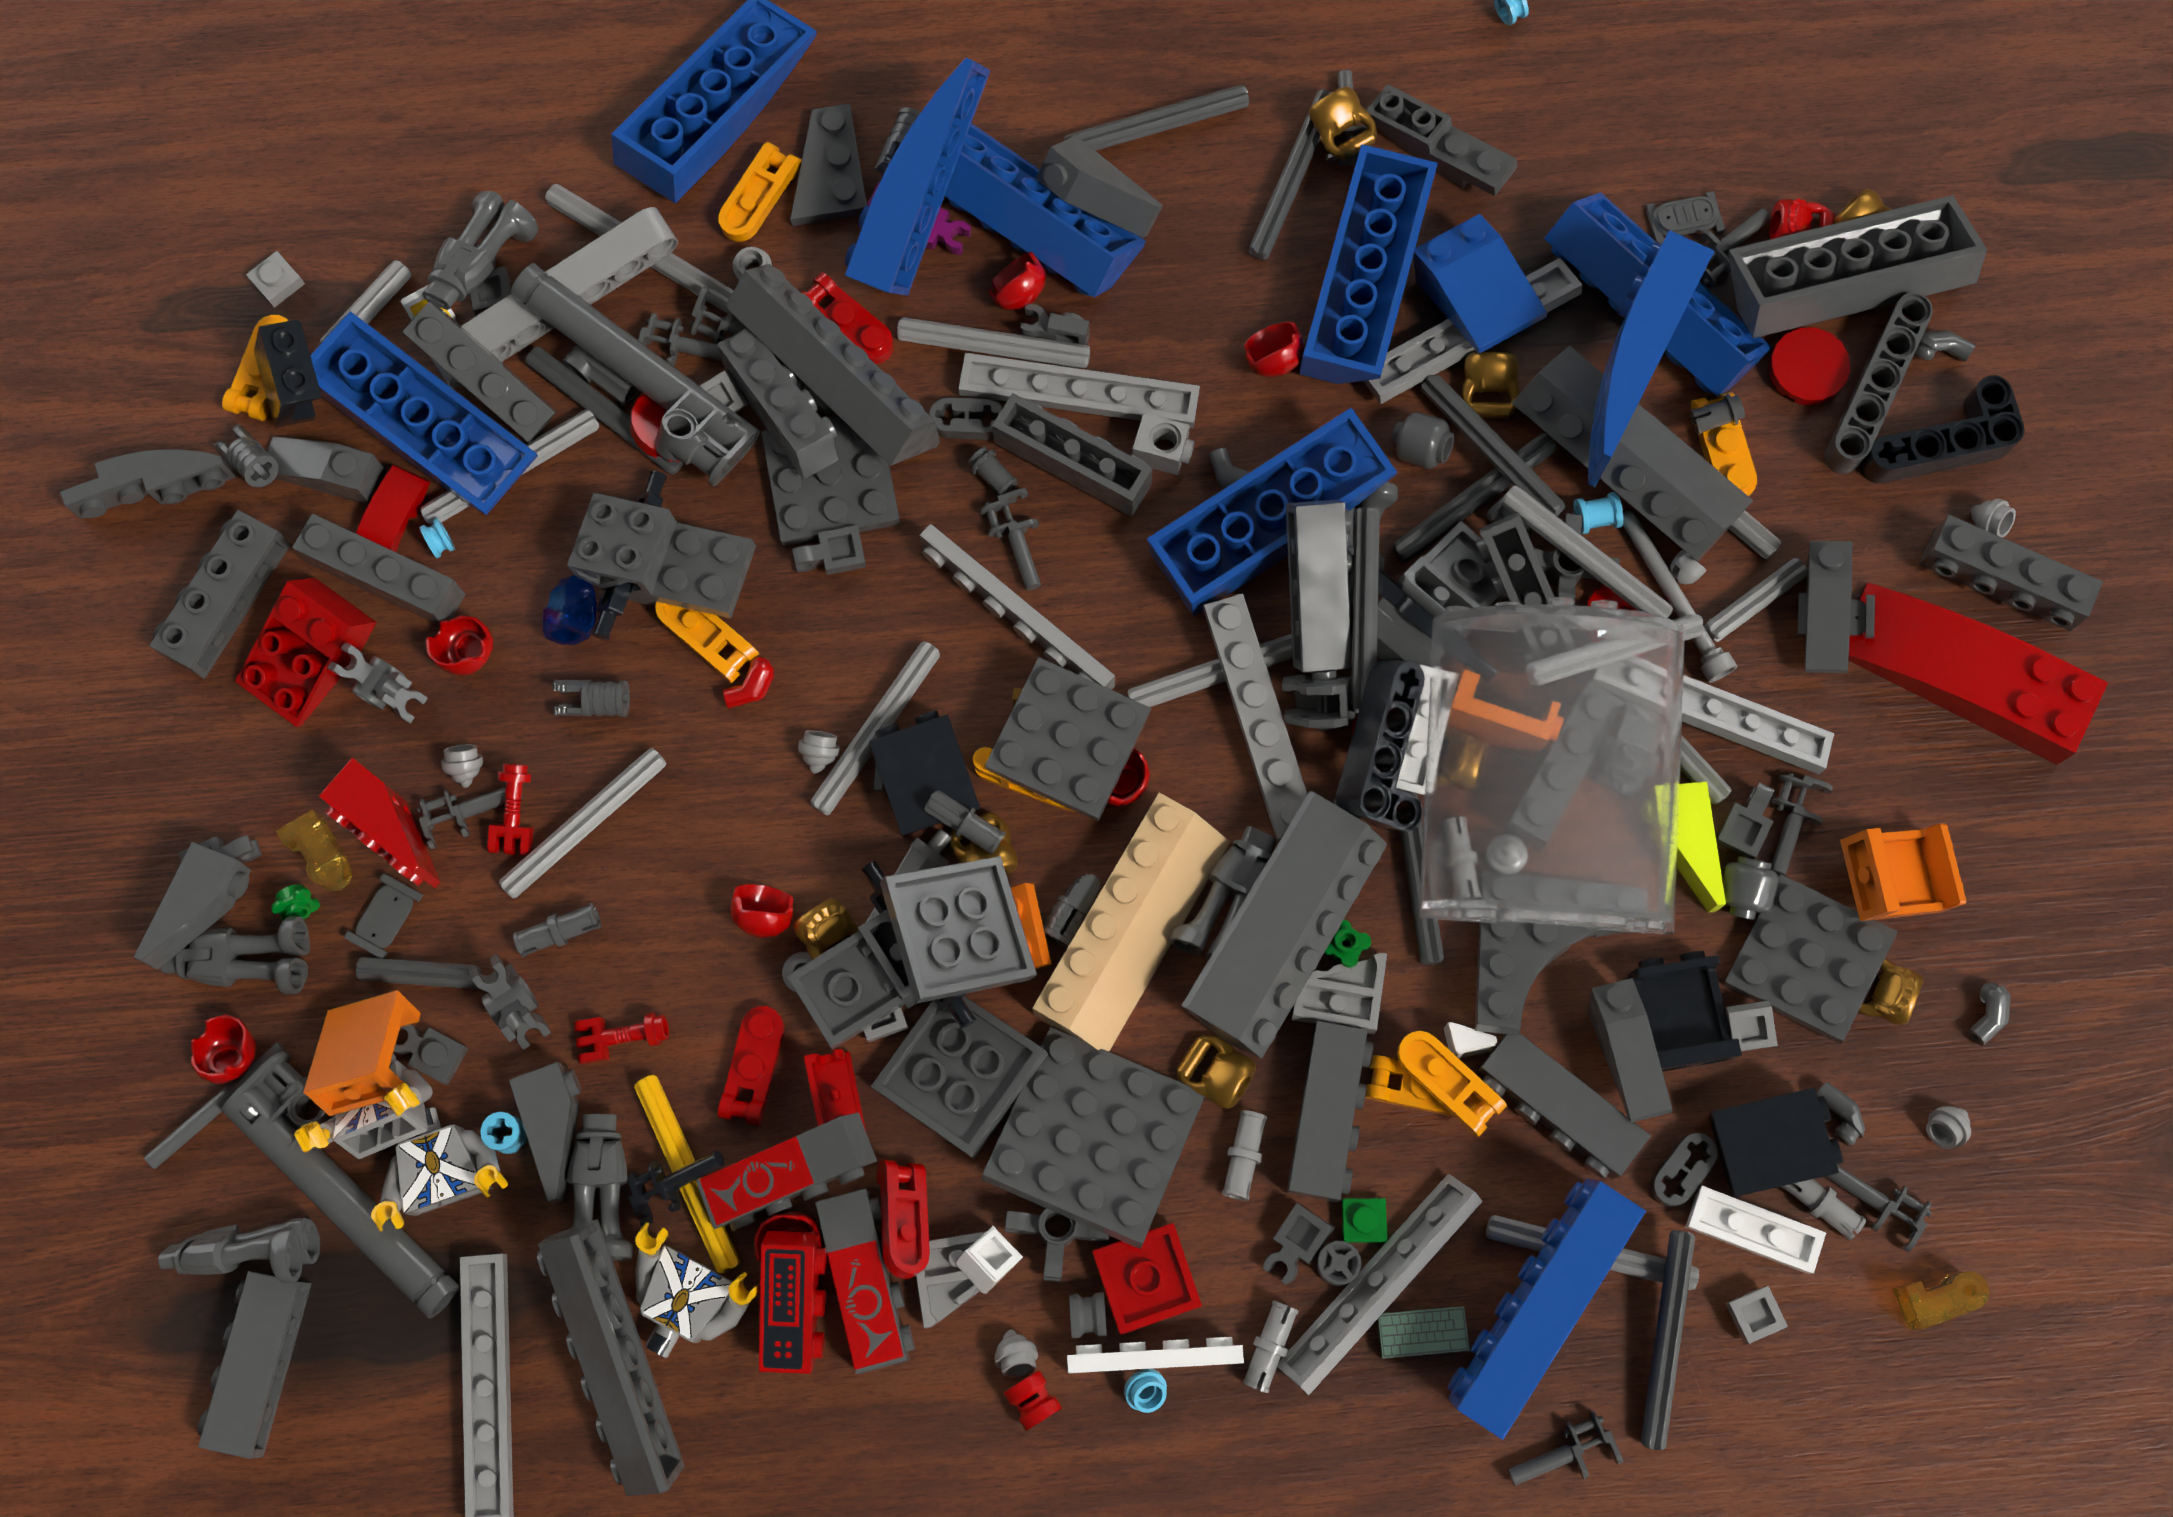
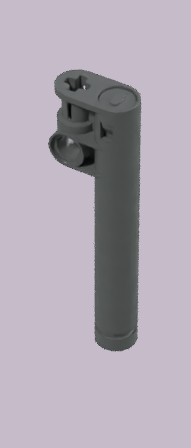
M535 263L527 266L517 277L511 289L513 297L524 305L527 304L529 309L667 410L655 438V448L663 458L672 461L681 460L686 465L692 463L709 476L708 483L715 487L751 449L760 433L757 428L558 280L548 276V273Z
M286 1051L274 1054L231 1095L222 1108L223 1114L412 1303L416 1302L417 1308L428 1319L433 1318L456 1297L461 1287L449 1275L446 1276L445 1271L402 1228L396 1229L391 1219L385 1221L382 1227L383 1231L379 1232L371 1218L372 1210L378 1204L322 1149L313 1147L308 1152L304 1153L294 1136L295 1131L311 1122L317 1121L319 1124L330 1120L332 1116L327 1115L320 1108V1112L315 1118L311 1120L307 1118L306 1109L312 1100L303 1091L308 1077H302L289 1064L291 1057Z

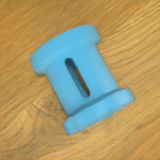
M1616 492L1608 493L1606 498L1584 501L1583 498L1574 500V514L1583 515L1580 534H1588L1590 529L1612 525L1614 528H1620L1623 526L1622 504Z
M496 1112L489 1115L482 1123L480 1130L481 1139L486 1146L505 1154L518 1152L527 1143L528 1139L521 1119L505 1112ZM506 1126L512 1128L511 1136H505L503 1140L497 1138L498 1130H505Z

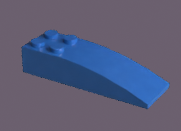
M747 0L611 134L614 164L676 204L726 153L763 110L817 36V31L769 0Z
M965 58L935 92L914 121L892 157L870 206L866 205L860 215L858 227L861 228L857 243H853L846 254L845 266H848L845 276L887 293L909 295L991 70L971 59Z
M1671 230L1668 231L1662 244L1654 241L1618 315L1625 319L1618 331L1604 369L1592 424L1588 484L1593 487L1597 485L1714 253V250Z
M351 311L310 355L321 396L403 459L485 516L538 457L535 451Z
M1349 408L1147 538L1149 552L1194 617L1203 611L1205 604L1221 600L1288 555L1286 503L1336 500L1344 502L1345 509L1350 511L1397 474V470L1354 410Z

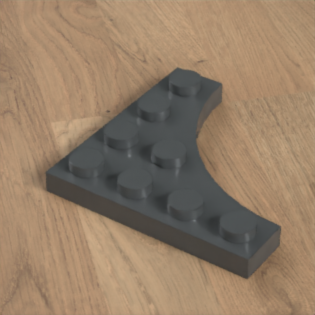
M1483 871L1480 878L1482 898L1479 905L1475 1031L1518 1035L1521 1029L1525 1000L1533 982L1544 967H1547L1554 959L1567 951L1571 945L1591 936L1597 938L1620 933L1646 934L1650 927V889L1514 874L1506 875Z

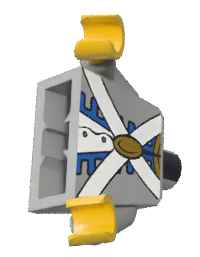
M393 1054L389 1069L404 1083L387 1093L384 1097L385 1101L333 1115L330 1120L319 1124L317 1121L308 1123L296 1130L294 1136L304 1153L310 1151L313 1147L325 1148L329 1143L335 1141L356 1158H364L427 1131L428 1125L424 1102L432 1097V1087L418 1071L407 1069L396 1060V1056Z
M436 1108L425 1109L428 1125L427 1131L396 1145V1155L391 1158L382 1188L380 1203L374 1207L371 1213V1218L379 1232H382L383 1224L388 1219L392 1220L396 1229L403 1227L404 1221L399 1212L401 1208L404 1214L417 1216L483 1193L488 1198L490 1197L488 1191L493 1189L492 1184L494 1182H497L502 1189L506 1188L508 1182L500 1173L496 1151L486 1146L481 1137L473 1130H464L463 1127L455 1124L441 1128Z
M645 1223L638 1232L635 1241L639 1248L635 1269L636 1299L641 1305L640 1314L657 1323L645 1347L662 1357L668 1358L679 1336L692 1343H699L701 1340L711 1341L734 1328L744 1314L749 1302L760 1293V1284H757L749 1291L743 1284V1280L747 1276L746 1273L741 1274L732 1281L672 1247L664 1245L661 1251L660 1247L666 1240L668 1231L662 1228L657 1238H652L648 1233L649 1223Z

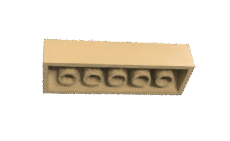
M1159 792L1032 1008L1034 1016L1058 1030L1083 1041L1098 1051L1103 1049L1110 1052L1169 950L1171 943L1168 939L1171 931L1175 927L1184 924L1207 884L1210 872L1225 853L1230 841L1197 813Z

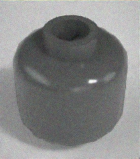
M1414 412L1404 422L1399 421L1396 424L1391 442L1396 445V453L1400 461L1430 470L1439 463L1444 464L1448 460L1454 444V434L1449 431V425L1445 420L1424 413Z
M1738 856L1737 862H1730L1725 866L1722 882L1726 905L1731 906L1729 914L1754 920L1756 912L1766 913L1772 909L1779 877L1776 872L1770 870L1771 863Z

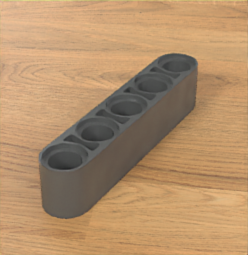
M1915 292L1905 294L1886 317L1826 447L1824 454L1825 463L1834 472L1846 474L1854 471L1870 452L1933 312L1932 304L1924 295ZM1902 313L1911 315L1915 321H1909ZM1887 345L1895 347L1900 352V355L1892 353ZM1872 378L1880 380L1885 385V388L1876 386ZM1856 412L1865 413L1869 417L1870 422L1860 419ZM1841 445H1847L1852 448L1855 455L1846 454L1842 450Z

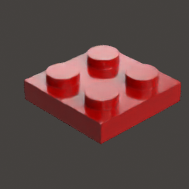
M1174 1223L1148 1231L1141 1249L1119 1241L1092 1251L1120 1335L1202 1307Z

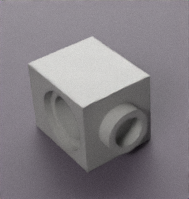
M1143 413L1133 446V455L1141 458L1152 469L1178 475L1182 462L1189 464L1195 441L1189 439L1190 425ZM1160 440H1169L1175 446L1170 450L1163 451L1158 449L1155 444Z

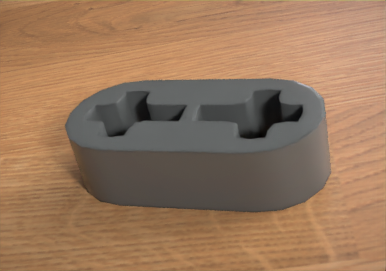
M942 398L932 405L929 415L936 422L940 437L989 440L994 439L992 425L1000 414L1002 407L996 401L989 399ZM945 411H952L954 419L951 420L950 425H943L941 417H944ZM986 412L992 413V418L995 419L991 421L990 427H984L982 421L979 420L983 419Z
M1694 1133L1683 1137L1676 1144L1650 1181V1191L1657 1203L1673 1207L1685 1203L1691 1197L1718 1158L1715 1142L1705 1134ZM1699 1143L1702 1144L1704 1148L1701 1154L1706 1158L1705 1162L1698 1160L1687 1168L1684 1164L1691 1155L1687 1145L1693 1147ZM1680 1172L1683 1174V1177L1676 1186L1681 1191L1680 1195L1672 1194L1668 1197L1665 1196L1663 1192L1666 1186L1661 1182L1662 1179H1672Z

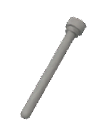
M1632 511L1623 512L1624 529L1677 616L1680 618L1690 614L1696 615L1636 515ZM1706 629L1701 636L1692 638L1702 655L1700 661L1703 666L1700 669L1709 683L1722 679L1738 667L1729 652L1724 653L1721 647L1717 648Z

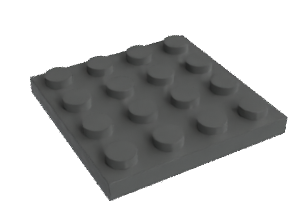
M1050 1027L1041 1046L1048 1055L1028 1084L1020 1092L982 1174L981 1180L1141 1249L1205 1096L1198 1094L1188 1085L1106 1050L1100 1049L1098 1051L1083 1041Z

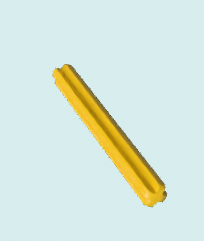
M650 1075L640 1079L634 1088L673 1173L691 1164L695 1159L658 1077ZM696 1180L679 1188L716 1271L722 1274L736 1268L740 1264V1259L726 1227L713 1229Z

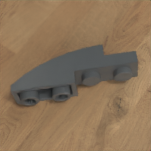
M1389 84L1385 86L1366 110L1375 121L1376 127L1395 144L1413 157L1437 162L1436 173L1462 188L1467 183H1470L1496 196L1517 169L1516 158L1452 126L1450 115Z
M152 450L121 455L94 463L99 478L60 491L64 506L80 519L95 518L103 515L107 509L121 504L137 503L148 494L161 505L165 503H179L185 500L187 495L203 489H217L223 486L225 481L237 476L235 470L218 455L190 450Z

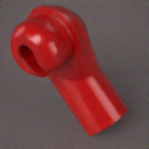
M763 657L753 659L749 664V671L743 684L723 689L728 709L759 701L766 696L774 679V668L769 660Z

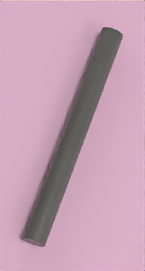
M276 1042L253 1062L245 1074L231 1081L145 1155V1161L153 1169H157L222 1112L224 1104L231 1095L266 1060L280 1051H286L287 1053L288 1051L279 1042Z

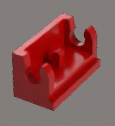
M835 1049L832 1051L833 1053L827 1055L816 1053L805 1055L804 1061L817 1125L820 1126L840 1116L859 1113L866 1130L850 1051L845 1052L843 1049Z

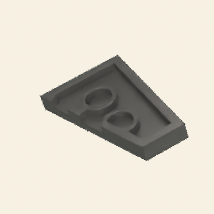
M850 103L812 109L790 218L792 226L860 216L867 205Z

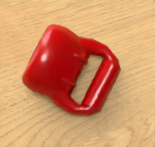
M1799 198L1795 200H1779L1774 205L1771 214L1770 240L1811 230L1812 213L1819 215V228L1835 224V214L1831 209L1820 203L1806 202Z

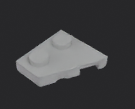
M1375 954L1373 958L1360 961L1352 968H1346L1342 964H1338L1328 971H1313L1293 1006L1291 1020L1310 1024L1322 1021L1368 1030L1367 1034L1375 1035L1378 1025L1387 954Z
M987 1231L929 1241V1263L924 1270L916 1275L924 1328L933 1327L980 1292L973 1282L958 1268L956 1262L964 1251Z

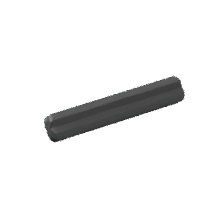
M361 957L358 959L356 966V977L362 981L468 989L478 988L471 980L468 970L476 965ZM476 966V968L478 969L479 973L482 975V970H481V968L478 967V966Z

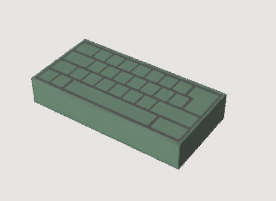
M1464 1306L1382 1313L1377 1319L1381 1358L1469 1351Z

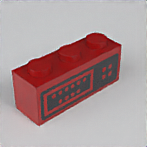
M767 1231L761 1243L759 1372L811 1374L816 1359H823L825 1334L824 1332H817L818 1317H823L825 1313L826 1292L825 1290H818L819 1274H825L827 1250L826 1248L819 1247L820 1233Z

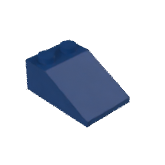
M1481 214L1468 219L1415 248L1413 260L1416 283L1479 354L1547 317V311L1504 240Z

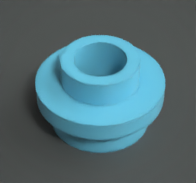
M1154 1369L1137 1371L1125 1384V1400L1135 1410L1144 1413L1153 1412L1159 1409L1165 1402L1167 1395L1166 1381Z

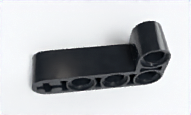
M1997 375L1984 377L1965 398L1964 412L1967 418L1965 420L1878 438L1870 452L1860 463V470L1863 476L1873 483H1886L1995 461L2005 457L2023 438L2025 433L2024 423L2010 383ZM1982 395L1989 396L1994 404L1987 403ZM1993 431L2000 432L2006 441L1999 440ZM1955 439L1962 440L1966 444L1967 449L1960 448L1956 444ZM1916 446L1924 448L1929 457L1920 455L1916 450Z
M1383 660L1373 666L1336 793L1337 806L1363 822L1377 828L1408 832L1415 830L1423 818V807L1419 798L1396 788L1425 681L1421 666L1413 661Z

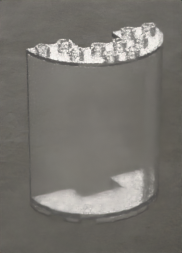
M1564 597L1549 598L1548 605H1522L1516 602H1498L1496 606L1475 608L1449 606L1446 607L1444 614L1433 618L1419 919L1493 924L1515 922L1586 927V930L1674 934L1685 628L1681 624L1644 611L1617 609L1618 603L1614 601L1599 600L1592 601L1591 606L1574 605V599Z

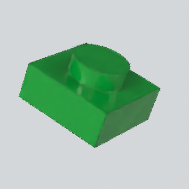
M1386 1198L1341 1200L1343 1241L1347 1243L1387 1242Z

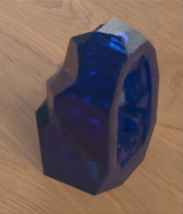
M575 575L559 581L551 591L549 603L543 610V633L546 639L560 645H576L590 638L596 623L597 612L595 591L591 583Z

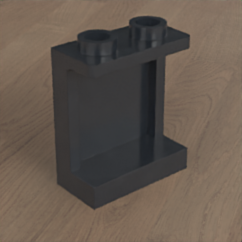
M299 320L259 326L254 355L275 428L315 420L316 415L312 401L319 400L321 392L301 322Z
M937 710L915 717L916 725L900 730L899 724L875 731L877 739L869 741L902 836L943 823L924 809L927 801L936 790L943 792L969 810L972 807L976 811L981 809L949 716L947 714L940 717Z
M1694 951L1680 955L1679 962L1664 964L1662 957L1638 962L1639 968L1632 971L1628 975V979L1633 978L1647 1013L1662 1072L1732 1061L1742 1056L1739 1039H1731L1716 973V966L1720 964L1718 955L1706 957L1705 951Z
M1815 1088L1712 1111L1708 1114L1731 1197L1733 1198L1839 1173L1837 1164L1843 1163L1841 1149L1836 1138L1829 1139L1825 1122L1831 1120L1829 1108L1824 1096L1817 1097Z

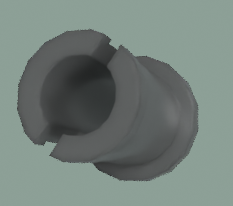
M1727 394L1723 396L1721 401L1690 410L1692 425H1697L1694 427V430L1699 435L1731 423L1733 426L1738 425L1739 420L1745 418V411L1738 395L1731 397Z
M982 447L968 461V464L972 467L971 473L974 475L978 473L996 492L997 496L1010 492L1017 485L1018 479L1013 477L997 460L995 450L989 451L986 447Z

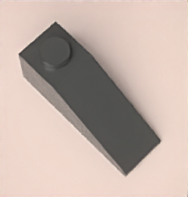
M1073 136L1050 147L1036 176L1037 180L1063 201L1142 238L1148 236L1163 207L1160 202L1077 136Z
M273 436L267 451L277 461L279 466L275 479L365 505H369L386 473L384 467L372 453L337 443Z
M1810 541L1806 577L1805 672L1848 673L1853 541Z
M192 842L133 958L156 970L161 968L233 908L237 898L242 897L247 890L251 869L235 858Z
M1633 978L1591 988L1588 1014L1629 1122L1632 1123L1672 1113V1106L1647 1013Z
M556 1062L510 1079L509 1082L547 1201L559 1204L566 1199L568 1182H566L567 1172L573 1153L580 1107L576 1095L581 1093V1086L573 1069L568 1071L566 1066Z

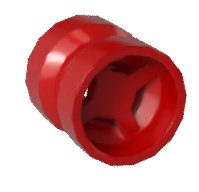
M1040 1370L1003 1393L1009 1404L1016 1406L1020 1412L1019 1421L1025 1431H1028L1062 1409L1057 1398L1049 1395L1046 1390L1047 1381ZM1036 1393L1039 1394V1397H1037L1030 1403L1025 1404V1400H1027Z

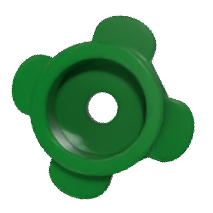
M291 885L283 888L276 894L271 910L274 914L281 916V921L290 916H300L306 919L312 912L319 909L320 902L318 899L311 898L310 890L304 885Z
M1343 920L1324 953L1330 955L1335 962L1342 964L1344 967L1352 968L1358 964L1361 952L1369 949L1371 938L1367 933H1359L1353 929L1349 921ZM1349 941L1350 946L1345 947L1342 942Z

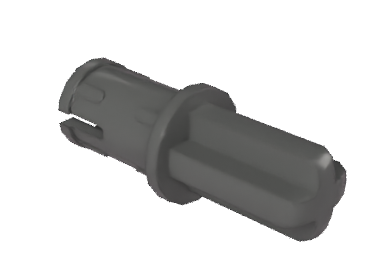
M936 790L931 795L924 808L926 812L956 831L955 836L963 835L986 850L990 855L996 850L1006 833L974 813L976 811L975 808L972 807L969 810L939 790Z

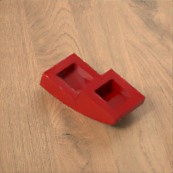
M392 465L373 495L356 534L396 552L409 518H417L431 481L397 465Z

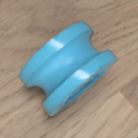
M1494 0L1498 16L1508 26L1516 23L1517 18L1523 19L1529 14L1526 0Z
M439 518L434 519L433 525L430 527L425 525L419 527L426 543L436 558L441 557V553L444 550H449L450 552L455 550L454 544Z

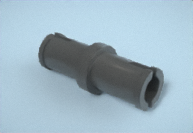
M589 903L585 907L561 916L554 913L547 916V921L513 932V939L518 952L521 953V957H526L528 954L555 944L558 947L568 944V939L594 929L602 928V923L596 907H594L593 903Z

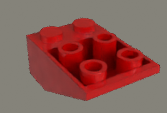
M317 578L287 581L235 682L295 727H300L342 677L327 669L330 663L334 662L342 668L350 664V655L341 650L343 644H351L361 652L377 622Z
M351 758L319 795L322 800L330 805L325 813L352 832L363 844L388 861L389 865L417 886H420L425 881L436 889L441 881L407 801L354 758Z

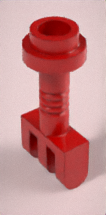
M504 763L502 771L498 772V780L506 782L505 812L503 824L489 825L488 853L498 854L501 838H504V854H515L517 839H521V856H527L532 852L534 827L520 826L523 783L531 782L532 775L528 773V765Z
M656 1012L645 1014L644 1023L607 1030L605 1019L602 1017L574 1022L575 1031L591 1030L592 1034L576 1038L577 1048L593 1046V1052L578 1055V1064L610 1060L608 1046L647 1039L648 1044L652 1047L661 1045L662 1040L669 1039L667 1018L665 1015H657Z

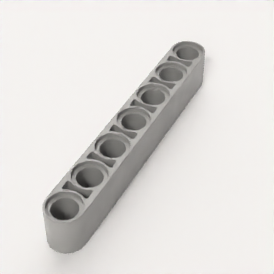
M649 207L631 216L546 272L548 276L558 280L591 305L673 252L678 245V239L658 209ZM511 294L462 325L467 332L501 362L555 328L529 309L527 304L524 305ZM430 357L449 387L459 388L463 386Z

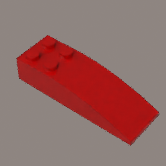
M1869 582L1865 585L1858 600L1866 604V595H1875L1874 638H1865V632L1859 635H1850L1848 661L2056 765L2076 753L2109 682L2032 644L1949 609Z

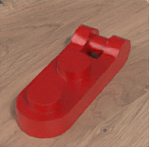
M821 272L813 280L814 285L807 292L802 291L801 293L809 297L813 305L827 319L835 322L839 326L840 331L850 341L862 348L872 362L880 364L888 360L894 349L890 330L838 287L832 278L826 273ZM826 296L832 303L824 310L818 303Z
M758 1006L745 1014L740 1026L724 1093L719 1102L718 1118L731 1120L732 1117L746 1119V1124L758 1127L761 1125L785 1033L783 1018L775 1009L768 1006ZM740 1089L754 1091L750 1103L738 1100Z
M882 1159L877 1167L876 1178L877 1183L880 1185L883 1259L890 1273L898 1278L909 1279L925 1269L930 1257L926 1169L924 1164L910 1162L907 1166H900L894 1160ZM899 1183H904L908 1190H900Z

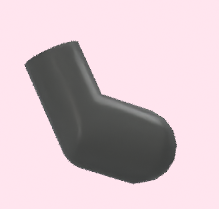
M1949 330L1924 332L1915 354L1928 361L1934 357L1937 350L1945 351L1966 362L1976 344Z
M1226 448L1216 449L1208 455L1216 480L1222 490L1250 473L1248 470L1233 467Z
M1987 982L1980 988L1979 996L1980 1000L1986 1003V1014L1968 1030L1971 1039L1980 1046H1984L2009 1022L2011 995L2005 986H1999L1995 982Z
M1826 1082L1816 1095L1817 1097L1824 1096L1828 1108L1836 1113L1841 1124L1835 1128V1137L1841 1143L1851 1146L1856 1142L1857 1138L1863 1137L1866 1129L1859 1106L1853 1099L1829 1082Z

